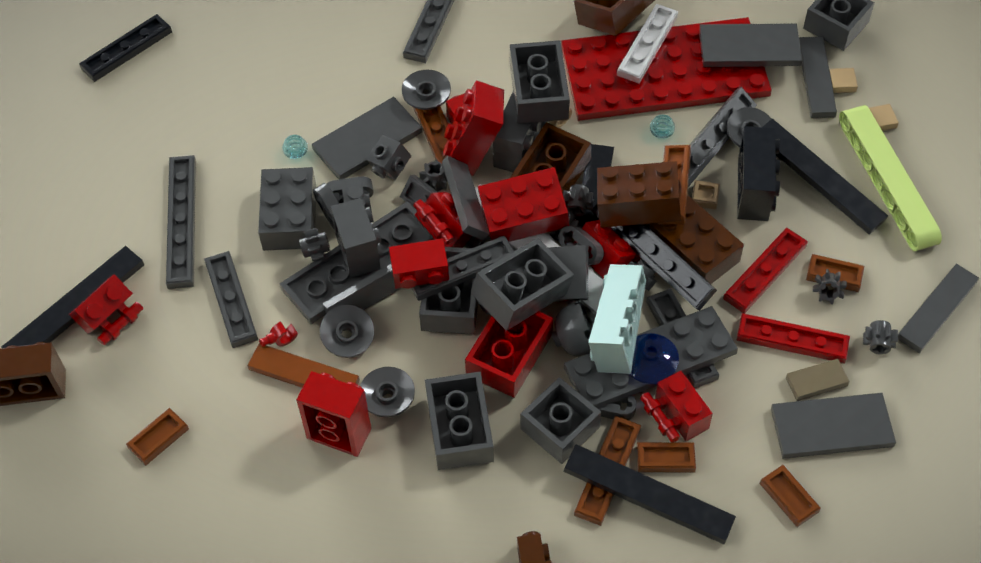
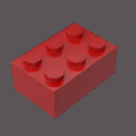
M476 80L472 88L466 90L462 107H457L453 124H448L444 138L447 139L443 150V156H449L466 163L472 176L476 173L503 125L504 89Z
M555 167L477 186L491 241L505 235L508 242L569 226L568 210Z
M538 311L506 331L492 316L465 358L466 374L481 372L483 384L515 398L552 336L553 318Z
M311 371L296 399L306 438L358 457L372 429L364 389L354 382L345 383L336 380L328 373L319 374Z

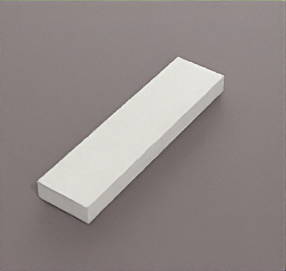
M659 4L655 5L620 64L617 76L636 83L641 82L676 21L678 11Z

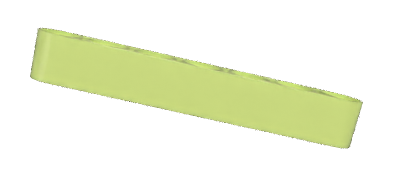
M863 105L841 111L839 113V121L842 130L911 250L918 251L939 245L942 241L939 226L868 106Z

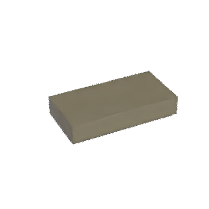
M839 359L790 372L786 375V380L796 401L847 387L850 382Z

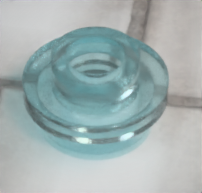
M658 115L651 121L650 131L655 137L668 138L674 133L675 124L668 115Z
M299 135L288 136L282 146L283 153L292 159L304 156L308 150L307 142Z

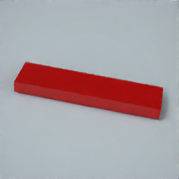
M786 227L726 291L723 300L745 314L807 247L808 241Z
M742 313L736 341L830 361L839 359L840 363L845 364L850 336Z

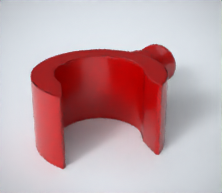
M280 321L271 328L270 333L266 337L259 339V343L262 347L274 343L278 346H285L294 341L298 333L292 323L285 329Z

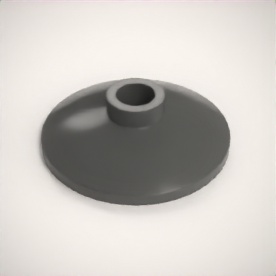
M435 70L416 71L410 74L402 84L404 100L416 109L430 110L443 105L451 94V85L448 78Z
M740 108L730 115L727 121V133L732 142L740 147L744 126L763 127L772 118L757 108Z
M337 306L330 310L322 319L320 325L321 341L325 348L336 356L345 358L358 356L365 352L373 341V321L363 309L357 306ZM348 330L352 333V336L345 338L342 336V332Z
M396 367L377 368L367 374L360 385L365 391L368 412L379 417H393L403 413L410 407L415 396L413 380L405 371ZM386 394L392 395L391 398H383Z

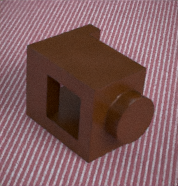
M530 531L517 537L519 563H552L548 544H542L539 532Z

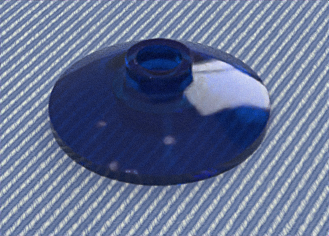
M646 333L637 336L632 370L629 375L635 380L646 384H657L661 380L673 375L679 364V353L676 346L668 338L659 334ZM647 352H654L656 355L649 356Z

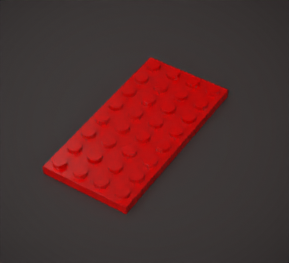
M749 17L673 26L640 83L617 76L620 64L640 31L618 33L616 36L609 34L561 40L562 53L577 120L582 121L723 103L740 87L752 99L770 97L772 89L764 66L703 67L699 32L700 24H751Z

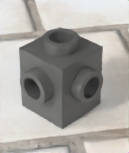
M382 135L366 160L373 167L372 172L383 179L387 176L396 180L412 155L400 142Z

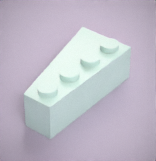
M610 264L608 274L604 275L603 292L588 342L591 361L595 362L598 372L631 374L646 285L642 265Z

